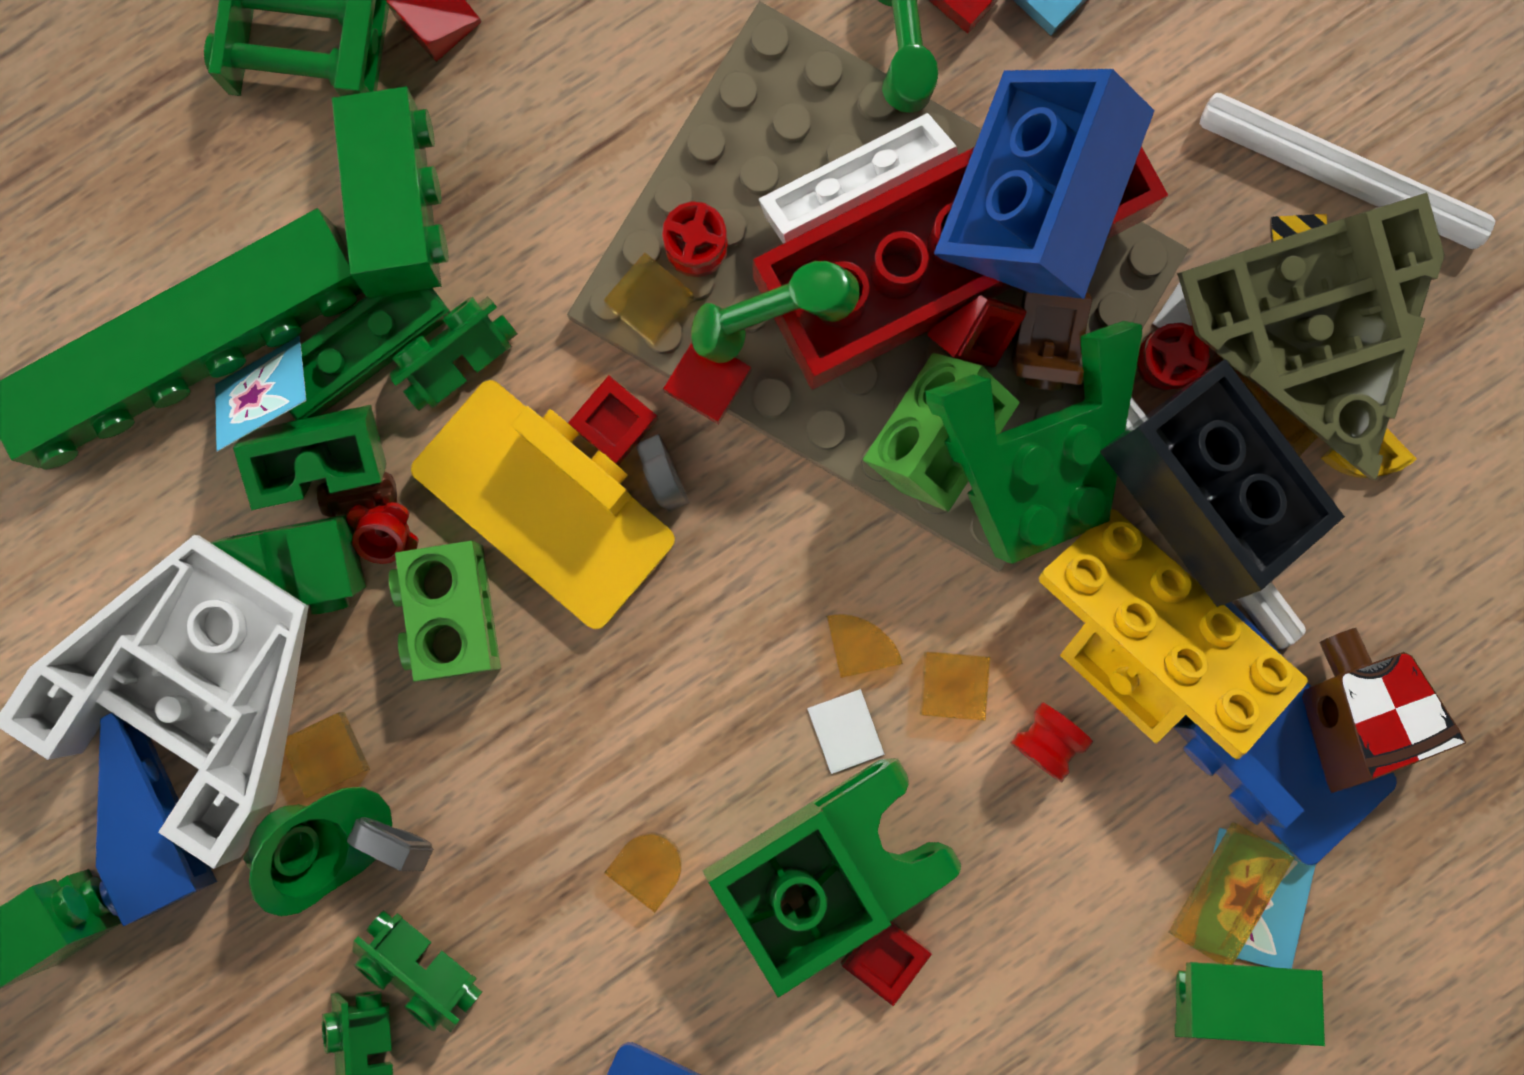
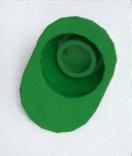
M364 787L342 788L325 795L308 806L300 804L283 806L269 813L257 825L250 839L249 849L243 857L246 866L250 869L249 885L253 900L263 911L281 917L299 914L316 904L331 891L360 874L376 858L348 844L346 841L355 820L360 819V817L370 818L392 827L393 822L389 805L379 793Z

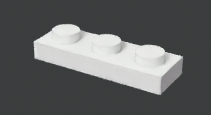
M926 113L759 198V202L765 218L784 244L957 156V146L934 119Z

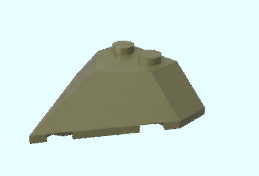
M1427 192L1177 273L1195 335L1370 480H1376L1383 460V456L1379 455L1388 421L1396 417L1425 322V318L1420 316L1431 280L1438 279L1445 256Z

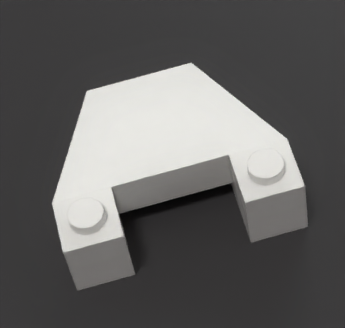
M194 535L34 663L1 710L0 729L49 760L82 754L99 729L100 718L108 715L109 712L117 715L199 769L158 833L213 869L243 855L257 825L270 813L276 804L309 606L201 536Z

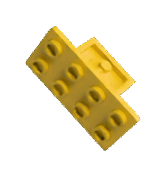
M1111 509L1109 522L1087 530L1049 564L1039 576V582L1085 623L1060 656L1155 744L1187 715L1233 758L1240 759L1308 683L1305 675L1225 605L1216 607L1201 585L1117 510Z

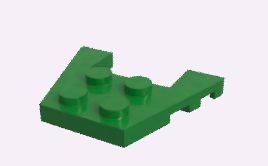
M1123 320L1081 335L1085 400L999 434H996L990 378L972 374L925 391L926 402L931 413L941 417L949 435L944 442L952 461L962 465L972 489L967 495L996 558L1014 564L1084 534L1091 528L1109 522L1117 474L1100 451L1126 430L1142 339V324Z

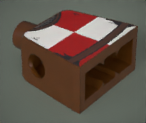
M1357 628L1346 630L1319 642L1335 677L1305 689L1302 699L1326 782L1331 793L1374 780L1466 744L1461 731L1412 655L1401 652L1372 662Z

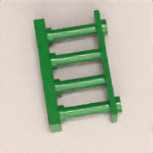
M219 0L214 33H209L205 40V65L208 73L228 95L241 96L245 69L329 79L330 84L334 86L339 96L377 91L389 6L385 0ZM254 10L338 19L340 26H342L340 47L333 48L329 54L249 44Z

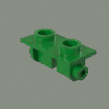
M488 296L480 303H477L473 297L466 299L443 318L448 327L429 342L423 336H419L393 357L398 366L390 372L391 380L395 386L406 378L410 381L412 385L406 388L403 393L418 411L428 404L434 408L467 381L453 363L458 357L463 355L478 373L512 347L509 341L518 333L503 314L493 322L487 315L494 311L497 306Z
M383 910L366 930L374 937V940L368 944L357 936L353 941L352 952L360 957L354 964L355 968L378 988L384 990L391 983L410 1000L404 1008L429 1030L435 1031L441 1024L449 1032H452L460 1021L459 1018L451 1013L453 1008L457 1005L466 1013L483 992L473 984L477 978L443 951L437 955L425 970L417 963V960L432 942L405 921L398 913L392 918Z
M367 991L356 994V1005L348 1006V1002L338 993H332V1012L322 1014L321 1028L325 1053L335 1054L336 1075H393V1064L391 1062L368 1065L367 1055L392 1051L389 1016L390 1004L383 1002L382 991Z

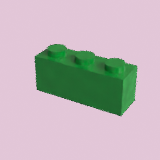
M407 86L333 97L332 106L350 275L367 298L442 287L439 264L448 262L449 255L444 229L441 224L434 225L432 205L441 204L442 197L436 169L434 166L427 167L425 148L435 146L434 131L428 110H418Z

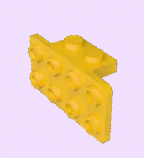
M493 380L484 381L413 461L411 473L416 480L591 629H602L673 548L675 536L666 525L637 502L621 485L628 475L599 450L590 459L572 444L579 433L558 414L549 409L541 417L528 405H523L498 382Z

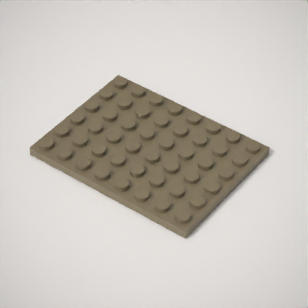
M759 1L570 308L567 316L572 322L670 378L692 342V323L702 305L712 303L721 308H726L761 294L753 279V259L783 243L765 218L759 198L926 113L934 119L957 146L958 155L975 147L981 128L931 99L928 105L918 112L906 113L896 110L888 104L883 96L882 85L886 73ZM691 201L703 202L715 208L723 217L727 229L728 247L726 258L722 265L712 274L702 277L686 276L676 271L668 261L662 238L663 223L668 214L678 205ZM1140 222L1107 239L1086 292L1092 297L1086 334L1123 320L1142 324L1143 329L1189 248L1144 222ZM704 244L701 247L696 248L694 254L697 250H701L705 246L710 248V246ZM1013 287L992 299L1021 307L1024 290ZM774 318L745 329L744 345L735 358L751 366L752 371L727 410L728 414L994 571L1000 572L1006 562L994 556L967 495L972 489L969 482L948 512L902 494L862 460L932 353L954 358L927 335L929 331L811 390ZM1016 333L995 367L974 363L983 366L1020 402L1000 433L1085 400L1084 379H1082L1080 385L1064 383L1061 390H1044L1026 384L1025 378L1017 376L1012 363Z

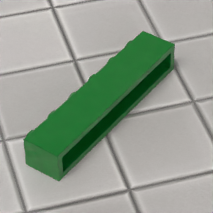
M316 208L0 380V440L10 459L44 470L62 466L78 456V447L97 437L106 439L125 432L134 425L133 417L153 406L155 408H164L180 402L190 394L191 390L189 387L208 376L218 378L238 370L246 363L245 356L265 345L277 347L293 340L301 333V325L320 315L331 317L351 308L357 302L356 295L362 293V290L350 275L348 249L335 225L319 208Z

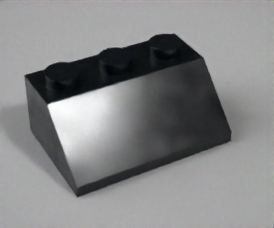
M1226 359L1216 364L1142 417L1100 451L1216 607L1263 590L1345 517Z

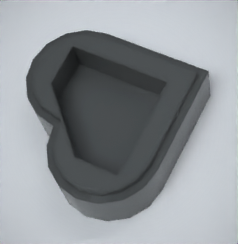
M660 434L639 442L637 451L643 464L642 467L646 480L657 503L668 511L689 504L690 502L674 463Z
M360 817V819L355 820L346 840L354 848L399 871L425 870L434 850L429 841L418 835L390 827L382 822L366 817Z

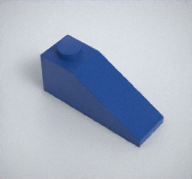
M110 713L100 718L96 869L102 880L99 884V891L105 906L113 915L119 917L123 926H126L216 883L217 880L209 865L158 833L176 806L179 798L151 738L117 715Z

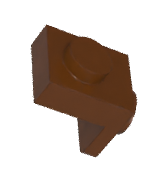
M1024 291L1021 307L1027 313L1016 331L1012 363L1016 375L1025 378L1026 384L1044 390H1061L1064 383L1076 385L1082 383L1084 370L1080 363V336L1086 334L1092 304V297L1089 293H1086L1085 298L1081 299Z

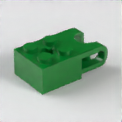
M881 759L702 870L709 885L778 998L891 926L890 921L934 894L959 875L961 870L960 860L951 847L942 843L927 842L918 848L901 854L887 852L883 849L878 834L881 816L898 798L906 793L909 785L908 775L899 759ZM795 884L799 888L804 884L809 886L801 893L805 902L801 907L793 910L788 902L782 907L780 906V902L786 897L785 891L790 886Z

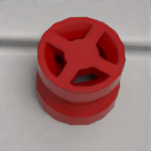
M691 201L678 205L668 214L663 223L662 238L668 261L675 270L691 277L706 276L717 270L727 256L728 247L727 229L724 219L719 212L706 203ZM704 244L710 246V248L705 246L701 250H697L694 254L696 248H699Z
M1182 322L1169 323L1157 329L1143 340L1140 345L1137 370L1141 378L1152 388L1162 391L1176 390L1193 382L1206 370L1210 358L1209 346L1195 335L1192 325ZM1157 351L1163 354L1165 365L1161 360V355L1158 354Z
M1041 702L1034 711L1035 721L1027 731L1018 732L1010 743L1035 765L1062 783L1070 773L1069 762L1076 753L1086 752L1092 745L1093 740L1064 715L1046 703Z

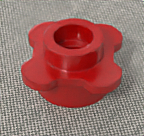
M395 502L372 509L362 505L352 507L348 512L346 520L350 526L355 528L352 538L355 551L362 558L372 563L388 564L396 561V552L417 549L419 539L410 532L407 524L409 518L407 508Z

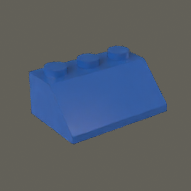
M1114 69L1004 70L934 254L942 260L1029 293L1084 299L1155 110Z

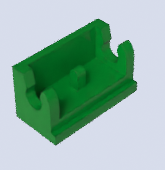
M1187 962L1186 971L1178 970L1175 1037L1325 1046L1322 971Z

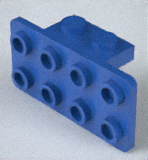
M1232 602L1224 604L1279 653ZM1309 683L1305 685L1250 750L1240 759L1233 758L1185 715L1173 728L1186 740L1187 744L1183 747L1186 754L1208 775L1213 776L1216 773L1233 791L1228 797L1235 807L1254 824L1258 825L1262 822L1290 853L1304 864H1317L1396 787L1397 779L1392 772L1374 780L1331 793L1326 782L1302 699L1304 690L1312 687Z

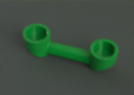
M878 0L880 3L893 8L898 51L890 63L882 85L883 96L888 104L896 110L906 113L918 112L928 105L937 85L939 72L937 61L932 52L923 46L917 0Z
M814 261L803 265L793 274L788 284L726 308L706 303L699 308L692 323L691 340L694 350L698 355L717 363L728 362L741 351L745 342L746 328L799 308L826 321L835 322L842 320L854 310L858 302V281L851 272L837 264L828 261Z

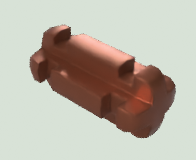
M384 472L382 482L329 493L326 482L321 483L317 486L318 506L322 515L335 517L337 511H340L341 514H348L349 510L356 505L372 509L380 506V503H384V505L390 502L397 503L396 483L392 474Z

